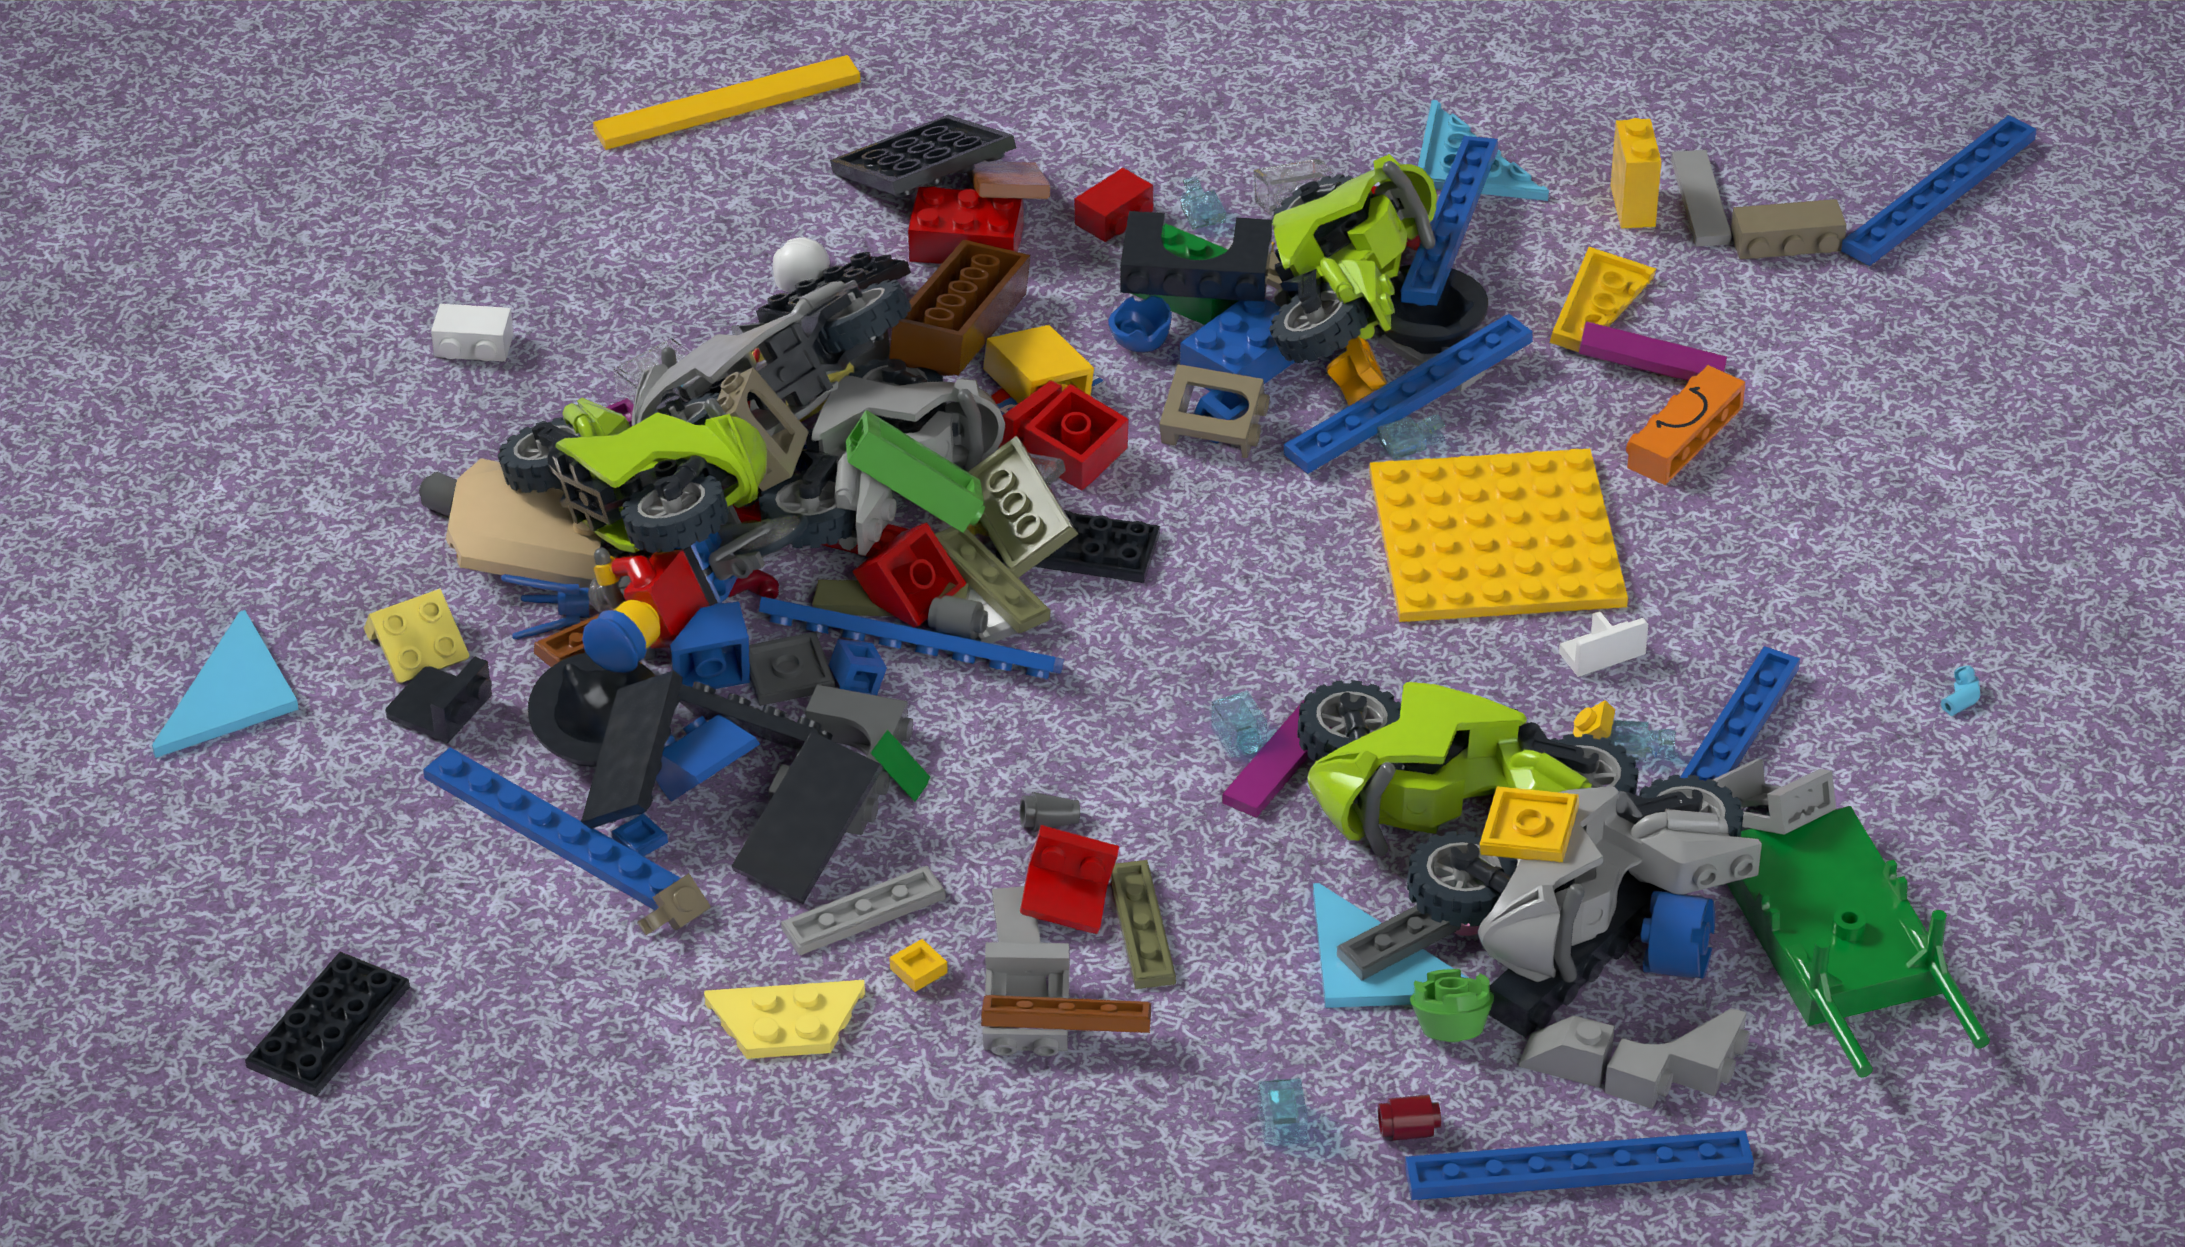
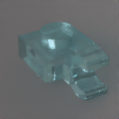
M1196 176L1183 179L1187 192L1182 193L1181 209L1192 230L1226 223V211L1215 191L1204 192Z
M1431 415L1417 423L1410 416L1377 427V439L1391 459L1396 460L1427 450L1426 443L1434 445L1444 442L1445 437L1439 429L1444 428L1445 423L1439 415Z
M1613 720L1611 735L1607 739L1611 740V744L1614 746L1621 745L1627 750V756L1632 755L1635 760L1646 761L1647 753H1651L1656 759L1675 760V746L1672 745H1675L1676 731L1671 729L1649 730V722Z

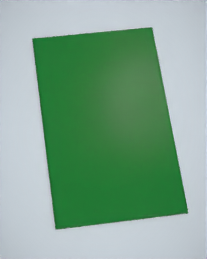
M887 729L870 754L910 798L916 802L927 786L930 776Z

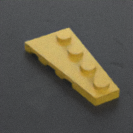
M1588 247L1555 324L1549 343L1579 352L1585 322L1609 327L1655 276L1656 268Z

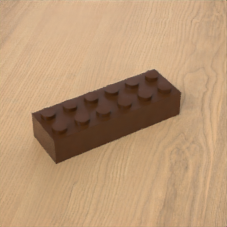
M962 240L911 298L909 302L912 309L910 312H907L908 315L904 319L898 320L899 323L892 328L889 359L902 360L905 362L906 367L909 368L923 367L935 370L943 376H959L985 345L987 338L994 334L1026 295L1031 255Z

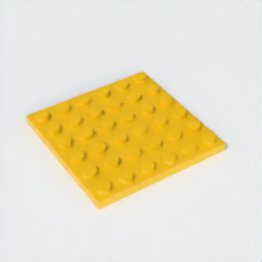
M1590 448L1370 462L1369 474L1399 622L1627 607L1628 595Z

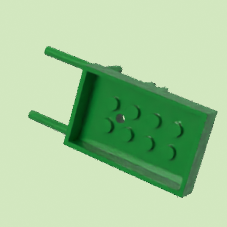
M1851 806L1835 809L1786 834L1757 829L1741 832L1742 838L1759 839L1762 843L1759 872L1757 876L1726 884L1807 1026L1827 1022L1858 1077L1864 1078L1869 1076L1873 1071V1067L1845 1021V1017L1943 994L1975 1048L1982 1049L1989 1044L1990 1038L1948 971V965L1945 962L1943 942L1947 914L1943 910H1934L1931 916L1929 931H1926L1907 899L1908 881L1905 876L1897 878V863L1894 859L1885 863Z

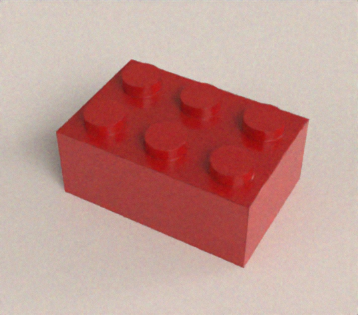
M935 186L919 187L908 228L909 262L942 264L962 240L1018 252L1024 228L1023 198L980 197L977 191L972 189H945Z

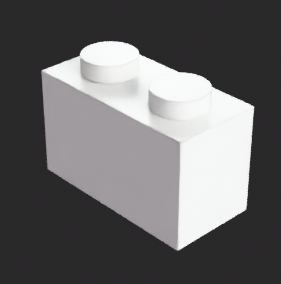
M439 304L431 330L434 357L506 362L514 335L511 308Z

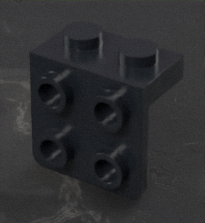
M475 656L457 676L431 666L424 667L386 707L387 719L449 743L492 696V681L490 680L488 661Z

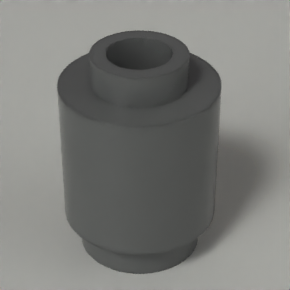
M434 472L432 475L427 476L422 481L419 489L422 505L450 517L457 479L440 472Z
M945 595L943 598L936 597L933 599L929 609L928 624L930 628H935L938 633L975 640L979 633L983 634L987 628L988 612L984 610L982 602Z

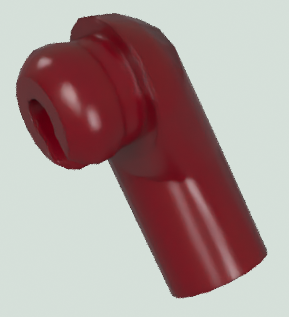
M756 569L747 578H737L728 597L731 598L749 590L761 597L776 599L779 595V583L773 575Z

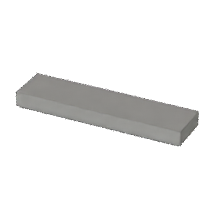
M1707 151L1672 152L1671 162L1695 246L1731 245L1730 228Z
M924 866L781 921V929L800 956L945 900L946 891L929 867Z
M1024 886L992 889L998 942L1041 943L1037 919L1020 913ZM1007 975V996L1048 997L1045 976Z

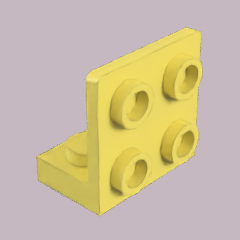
M441 589L368 615L364 626L365 633L370 641L378 638L394 678L399 684L412 680L424 667L431 666L440 670L469 658L467 648Z

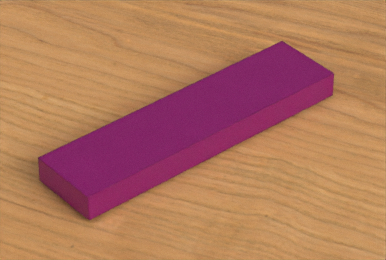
M1587 321L1585 322L1578 352L1582 355L1687 381L1692 376H1697L1707 365L1725 372L1727 356Z
M1300 705L1223 792V804L1257 818L1307 760L1308 751L1301 749L1299 745L1300 738L1297 737Z

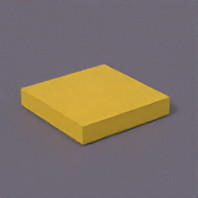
M1497 786L1479 844L1480 854L1525 860L1563 862L1579 808V794Z

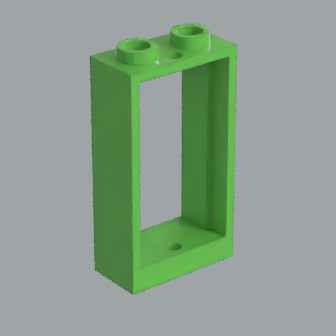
M867 410L864 412L846 439L848 463L964 533L969 524L974 526L980 520L985 506L983 505L984 498L981 482L978 478Z

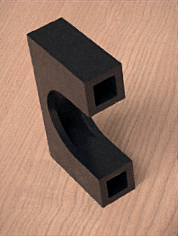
M1129 211L1120 263V293L1265 302L1272 249V220L1236 217L1233 243L1226 252L1211 259L1190 260L1178 257L1164 247L1165 213Z

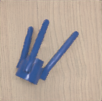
M508 574L501 576V580L504 582L557 591L558 595H522L520 599L523 602L558 604V615H566V618L515 632L512 634L513 639L530 637L566 626H573L580 623V618H589V588H579V584H562Z

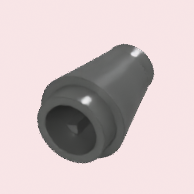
M1032 792L1031 795H1023L1020 800L1019 811L1022 828H1031L1033 832L1039 831L1041 825L1055 828L1078 824L1080 820L1079 800H1071L1038 792Z

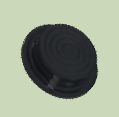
M1411 265L1400 266L1397 276L1390 278L1394 288L1391 300L1395 309V313L1391 314V329L1384 331L1379 324L1376 325L1380 336L1385 334L1394 342L1410 347L1421 354L1441 353L1443 347L1450 348L1467 338L1470 331L1479 326L1485 319L1488 311L1486 291L1474 278L1451 268L1437 306H1419L1414 303L1401 302V289Z
M586 653L566 658L549 668L537 680L531 691L528 701V718L533 734L542 746L554 755L573 764L596 767L618 689L655 677L656 675L640 662H638V666L633 671L620 673L603 669Z

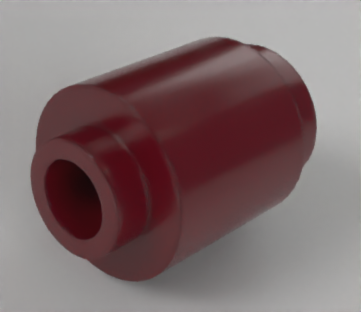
M1429 1094L1388 1098L1387 1103H1378V1124L1382 1138L1392 1137V1141L1434 1137V1128H1441L1439 1103H1432Z

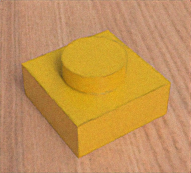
M1606 700L1592 708L1587 707L1583 709L1574 720V736L1582 737V734L1593 735V738L1599 740L1601 737H1610L1616 709Z
M923 939L889 957L890 969L914 992L948 973L947 961Z

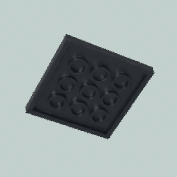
M948 114L831 159L830 163L834 174L846 177L848 180L863 183L864 186H871L879 191L894 194L895 197H903L914 193V188L923 184L934 185L941 183L945 180V176L951 173L969 172L975 168V164L982 161L1000 160L1005 157V152L1015 149L1016 144L1012 134Z

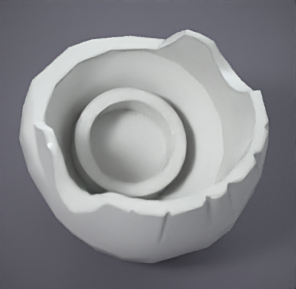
M798 237L788 240L782 248L778 249L773 257V273L777 287L783 289V291L792 292L796 290L795 285L808 279L816 280L822 277L823 270L829 268L830 265L829 256L823 245L806 237Z

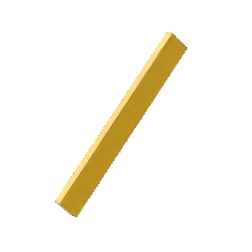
M845 55L594 121L593 129L604 149L607 150L860 83V72L850 57Z

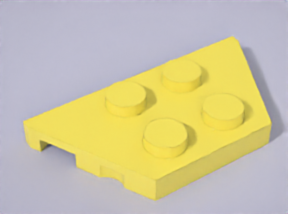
M864 980L706 990L704 991L705 1005L708 1009H713L721 1020V1026L727 1034L736 1039L737 1047L746 1059L831 1053L839 1039V1032L850 1021L852 1010L858 999H862L865 995Z

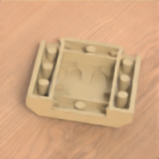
M480 458L457 479L446 541L450 548L455 549L458 555L457 563L460 568L498 575L522 576L562 584H579V588H589V591H592L595 579L593 568L596 566L594 552L600 548L602 538L590 530L583 522L575 523L569 506L562 508L560 499L564 491L549 488L547 492L537 493V490H532L531 493H523L521 489L517 491L511 489L510 485L506 484L500 462Z

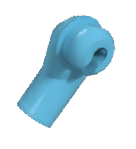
M1962 666L1954 671L1953 675L1956 680L1954 683L1955 693L1941 700L1942 709L1950 716H1954L1972 706L1980 698V681L1975 676L1974 668L1971 666Z

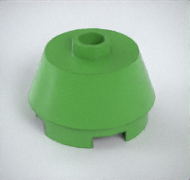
M1443 969L1428 972L1426 982L1414 981V993L1410 997V1002L1423 1033L1429 1038L1446 1042H1460L1479 1036L1484 1030L1494 1001V995L1490 992L1489 979L1485 975L1479 973L1476 976V980L1461 977V969Z

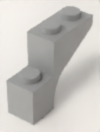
M1729 1009L1677 1040L1665 1044H1643L1622 1038L1607 1065L1604 1093L1653 1109L1659 1095L1667 1096L1672 1082L1715 1096L1722 1082L1729 1084L1736 1065L1735 1055H1743L1750 1038V1031L1744 1030L1747 1012Z

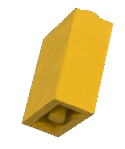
M1632 118L1629 120H1616L1610 186L1621 228L1656 227L1662 161L1651 119Z
M1050 325L987 338L983 369L1018 404L1050 380L1061 385L1062 391L1069 384H1072L1091 396L1094 367Z

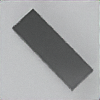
M1416 905L1338 945L1337 957L1362 981L1460 930L1461 927L1451 926L1450 922L1444 920L1441 923L1431 919L1430 914L1426 913L1423 915L1419 912Z

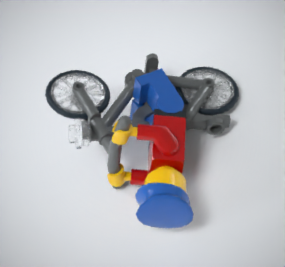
M733 505L728 506V520L726 524L720 525L721 529L717 533H711L708 535V539L700 543L696 541L693 545L684 549L677 547L670 552H663L662 550L647 552L646 548L634 553L625 551L616 558L610 556L605 548L596 549L594 552L596 566L593 568L596 577L593 578L590 584L588 597L590 603L600 614L597 619L591 620L584 627L582 640L585 653L603 669L620 673L633 671L642 659H654L657 654L656 649L670 648L671 643L700 608L722 603L729 596L737 578H747L753 570L763 568L765 565L763 557L781 550L802 535L808 525L807 517L801 513H786L761 522L741 523Z

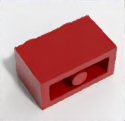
M1122 167L1074 198L1075 225L1104 242H1107L1116 235L1123 234L1126 231L1129 211H1153V184Z

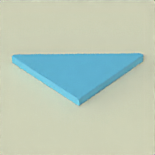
M1432 100L1418 167L1423 168L1433 179L1435 189L1442 190L1463 137L1477 136L1471 132L1469 125L1455 114L1449 115L1441 108L1440 102ZM1498 149L1481 194L1544 201L1549 199L1548 188L1538 186L1531 180L1532 176L1515 162L1510 163L1501 156V151Z
M245 610L238 613L153 742L152 748L155 758L299 710L294 693Z
M1313 883L1325 1008L1412 1005L1410 997L1414 993L1415 980L1423 983L1427 981L1428 972L1454 969L1422 949L1361 981L1337 957V946L1381 924V922L1320 883ZM1461 973V977L1468 978L1467 976Z

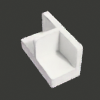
M1596 612L1592 616L1591 633L1560 643L1559 654L1578 677L1646 654L1648 623L1644 618L1629 623L1626 621L1612 626L1601 612Z

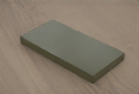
M1017 436L968 471V473L978 478L981 482L985 510L980 521L1007 567L1017 578L1078 535L1024 444Z

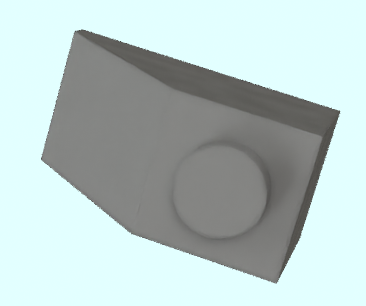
M1571 1016L1530 1034L1520 1059L1519 1067L1600 1088L1607 1071V1065L1612 1058L1615 1026L1578 1016Z

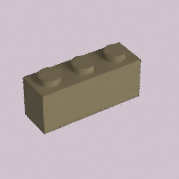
M1837 199L1733 207L1731 237L1739 259L1831 253L1841 251L1847 224Z

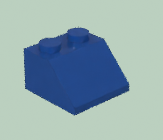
M739 601L717 603L700 608L671 643V671L674 670L683 677L682 684L692 687L694 682H700L714 689L750 683L749 636Z
M720 714L708 722L702 715L683 728L687 734L678 741H676L673 735L669 737L665 743L661 758L662 768L656 776V781L666 797L672 802L760 745L756 737Z

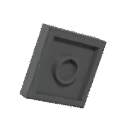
M816 631L749 645L750 681L759 706L811 696L817 685L835 688V681Z

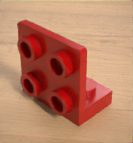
M1041 825L1029 858L1020 913L1076 930L1098 934L1102 922L1107 886L1118 857L1119 846Z

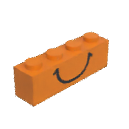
M1707 365L1697 376H1692L1686 387L1678 395H1673L1658 414H1653L1647 425L1638 434L1634 433L1630 437L1626 446V453L1628 454L1627 468L1666 485L1743 408L1746 382Z

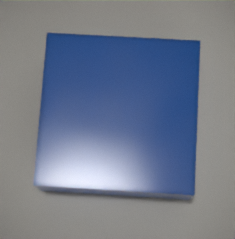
M644 813L611 831L613 840L643 857L668 843V834Z

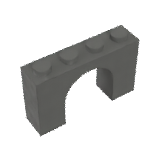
M817 685L805 710L806 718L821 724L820 729L833 735L831 741L857 748L866 757L876 762L878 761L870 752L887 729L900 744L903 741L909 742L913 731V719L908 718V702ZM780 765L769 789V802L790 766ZM884 768L848 827L847 833L862 835L867 823L875 821L879 806L878 797L879 795L887 794L890 784V774Z

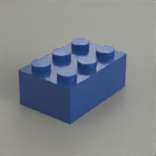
M1266 298L1265 302L1238 301L1180 342V365L1261 378L1264 384L1294 363V360L1287 361L1282 356L1269 329L1273 325L1271 322L1273 317L1279 315L1280 312L1278 310L1281 307Z

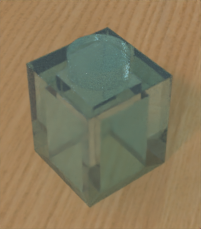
M1248 690L1212 701L1211 728L1230 758L1243 754H1253L1262 749L1267 743V719Z
M1301 1078L1258 1082V1113L1264 1147L1307 1143L1308 1114Z

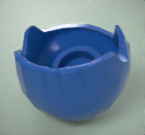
M1151 295L1147 299L1137 301L1131 296L1111 313L1108 325L1114 339L1122 347L1133 352L1148 353L1160 348L1166 341L1171 327L1172 312L1170 311V306L1160 297Z

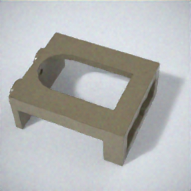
M1177 364L1159 423L1161 443L1176 446L1179 435L1241 445L1242 457L1248 458L1251 446L1257 447L1259 443L1261 425L1258 422L1260 416H1266L1269 408L1270 396L1264 392L1263 379ZM1194 386L1243 395L1249 402L1247 413L1235 420H1224L1186 413Z
M754 367L741 374L738 372L732 373L722 382V389L717 401L726 414L747 421L759 431L767 446V465L763 481L758 487L765 491L792 477L809 431ZM748 392L755 393L786 429L770 436L751 413L747 402Z

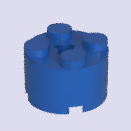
M1653 891L1650 904L1652 918H1644L1641 931V941L1649 943L1644 955V973L1691 979L1705 978L1713 947H1708L1710 934L1715 932V904L1713 899L1696 895H1677L1671 892Z

